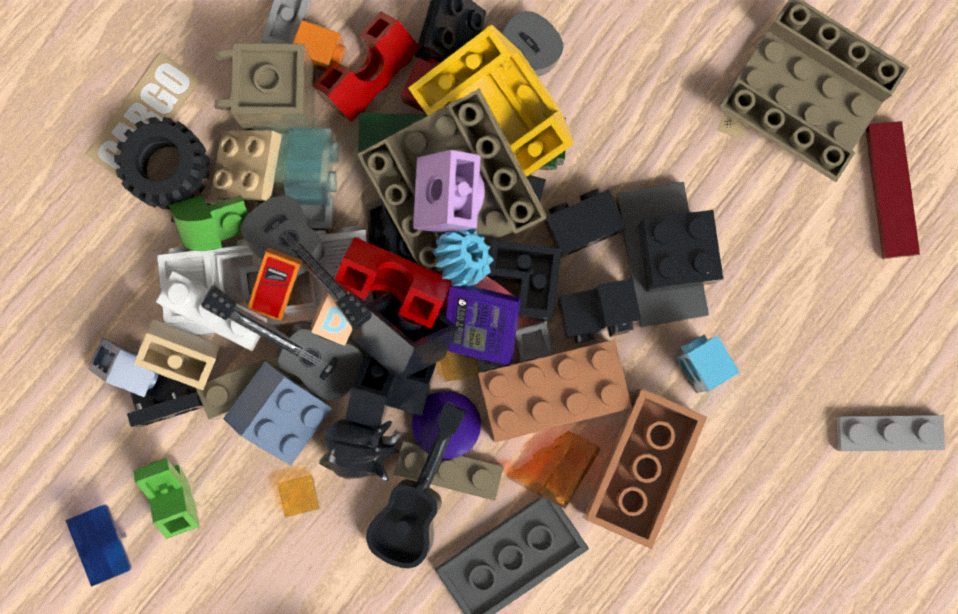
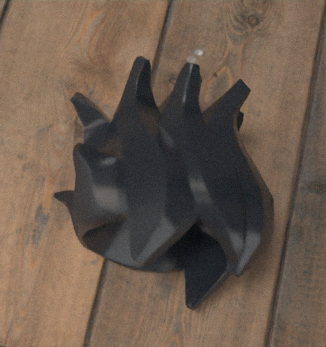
M341 419L324 431L329 451L320 459L319 464L334 471L338 477L347 480L376 475L388 481L389 478L385 471L383 460L399 453V450L393 444L401 437V433L397 432L392 436L383 435L392 425L391 420L381 424V427L378 429Z

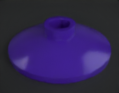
M440 391L428 396L422 416L413 415L412 432L419 447L429 454L440 429L438 428V423L444 404L449 402L465 409L466 414L455 435L452 434L442 458L453 459L466 454L476 444L481 431V418L476 406L466 396L452 391Z

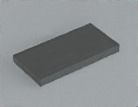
M684 182L617 193L618 210L626 226L623 230V238L630 276L633 279L641 321H639L640 328L708 316L709 311L704 285L647 292L638 224L643 218L690 213Z
M548 490L437 566L435 571L464 614H496L589 550V547L552 492Z

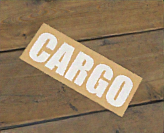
M160 52L85 155L117 176L115 170L120 168V166L114 162V155H121V151L116 147L119 141H126L127 137L124 133L127 129L134 132L137 129L135 123L143 121L145 124H149L148 118L157 117L160 121L163 120V117L173 119L201 79Z

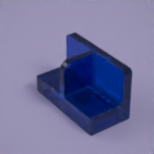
M101 505L65 520L91 587L132 569L121 540L127 537L126 532L119 534L108 505Z

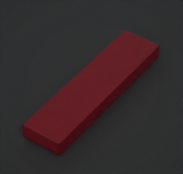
M902 121L869 124L865 131L882 259L920 255Z

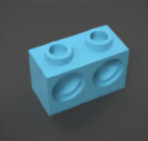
M705 334L696 337L681 346L680 348L683 353L675 357L696 393L710 391L740 373L718 335L707 339Z

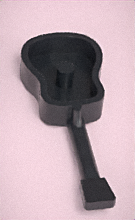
M449 402L444 404L438 423V428L440 429L418 480L405 479L400 481L391 491L388 505L369 524L366 533L368 548L382 561L399 568H414L421 564L430 552L434 539V518L442 504L441 496L431 489L430 486L452 434L455 435L466 414L465 409Z

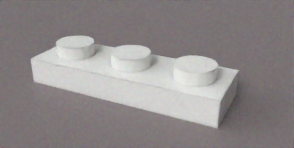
M172 271L156 303L253 351L260 338L259 335L229 318L224 320L202 308L201 301L209 289ZM236 303V306L268 323L269 320Z

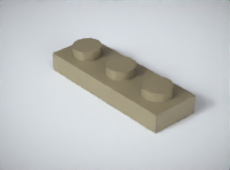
M403 441L394 475L417 481L429 454L423 451L418 444ZM465 456L442 459L431 484L495 501L504 467Z

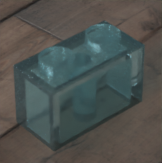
M289 128L284 189L286 196L293 198L300 205L330 206L331 192H337V172L332 171L333 163H339V143L333 142L331 129Z

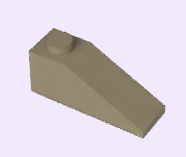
M276 355L208 381L203 390L198 388L196 390L208 419L218 420L225 417L265 361L298 383L303 384L298 376L283 370L278 364V357Z

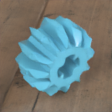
M475 228L447 232L436 240L438 247L432 253L438 258V263L434 267H440L443 270L442 279H450L452 286H471L477 284L490 273L489 264L494 261L488 254L491 246L484 243V234L476 233Z

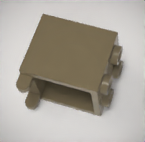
M233 43V50L216 51V60L232 61L231 99H216L214 101L215 109L231 110L232 116L244 131L314 134L315 89L312 85L315 83V66L305 44Z

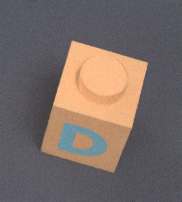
M325 291L311 322V332L345 346L352 327L338 309L337 302Z

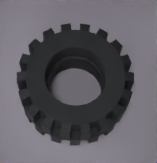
M157 117L148 118L149 124H145L143 121L135 123L137 129L134 132L127 129L124 133L127 137L126 141L118 142L116 148L121 151V155H114V162L120 168L115 171L117 177L123 180L121 183L123 187L132 193L133 196L151 207L156 208L158 206L161 209L170 210L169 205L195 197L193 193L196 190L203 191L205 185L202 184L203 178L209 179L210 172L206 169V166L210 165V160L205 154L207 150L204 145L184 124L179 121L175 123L171 118L163 117L162 121ZM161 148H177L180 161L174 174L165 180H150L147 174V164L150 157Z

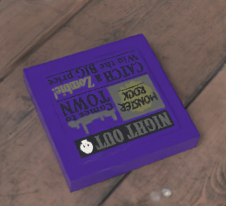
M451 284L446 318L454 323L458 330L448 351L509 366L513 359L521 297L468 285L452 286Z

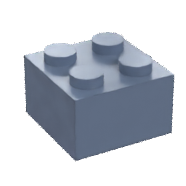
M265 361L223 420L241 437L291 466L332 408L321 398L312 394L306 387Z

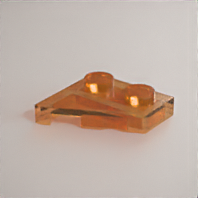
M567 431L555 439L552 445L543 447L534 453L532 460L517 470L513 467L506 475L509 480L566 509L599 454L600 448L597 444Z

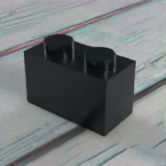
M594 189L581 195V202L571 206L564 202L548 210L550 215L544 220V224L555 248L561 249L560 259L622 233L626 228L610 190L600 193L599 189Z

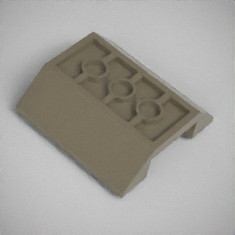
M788 0L729 89L719 109L832 181L837 182L856 153L852 150L882 103L892 96L910 67L805 1Z
M480 88L357 154L414 260L418 265L434 272L442 270L440 267H434L438 263V258L432 252L438 247L436 240L444 233L413 229L417 157L447 150L480 155V176L484 183V200L477 214V228L475 230L478 234H484L485 244L513 231L516 234L547 218Z

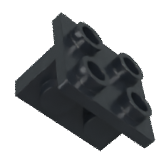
M431 0L418 41L420 49L415 53L414 57L425 61L431 58L442 63L481 33L486 11L472 0Z

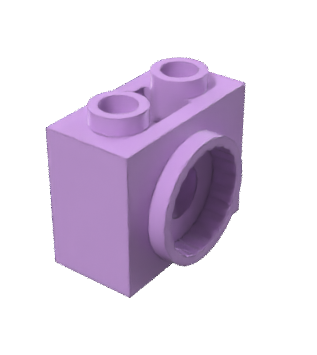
M447 150L417 157L413 229L447 233L477 228V214L484 200V183L480 176V155Z

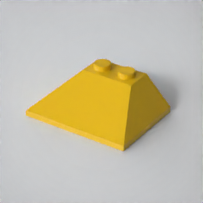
M490 25L408 88L427 116L480 88L526 177L574 144L561 108L522 52L493 25Z

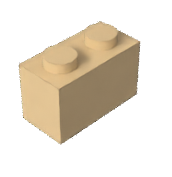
M153 319L134 365L203 390L215 363L220 345Z

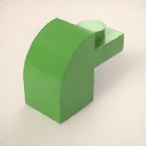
M203 195L169 205L182 244L187 249L193 251H210L222 248L220 241L242 234V223L248 215L241 195L208 206Z
M166 458L133 470L135 483L149 499L153 524L166 539L200 527L195 501L187 478L179 464L173 466Z

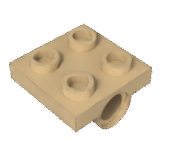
M221 131L210 197L218 200H227L241 195L244 203L250 205H260L271 199L282 134L274 131Z

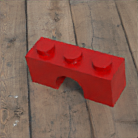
M382 11L359 34V38L367 48V58L363 66L352 72L334 61L312 85L337 113L351 122L359 116V113H363L366 110L367 105L380 91L389 85L390 80L402 67L412 60L413 55L420 49V46L399 20Z
M354 237L335 277V280L346 292H352L355 296L364 300L369 292L373 290H383L393 294L401 303L399 315L428 328H432L451 284L450 279H442L441 274L357 237Z

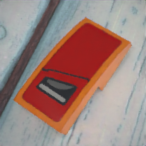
M268 248L254 285L248 309L282 321L303 260Z

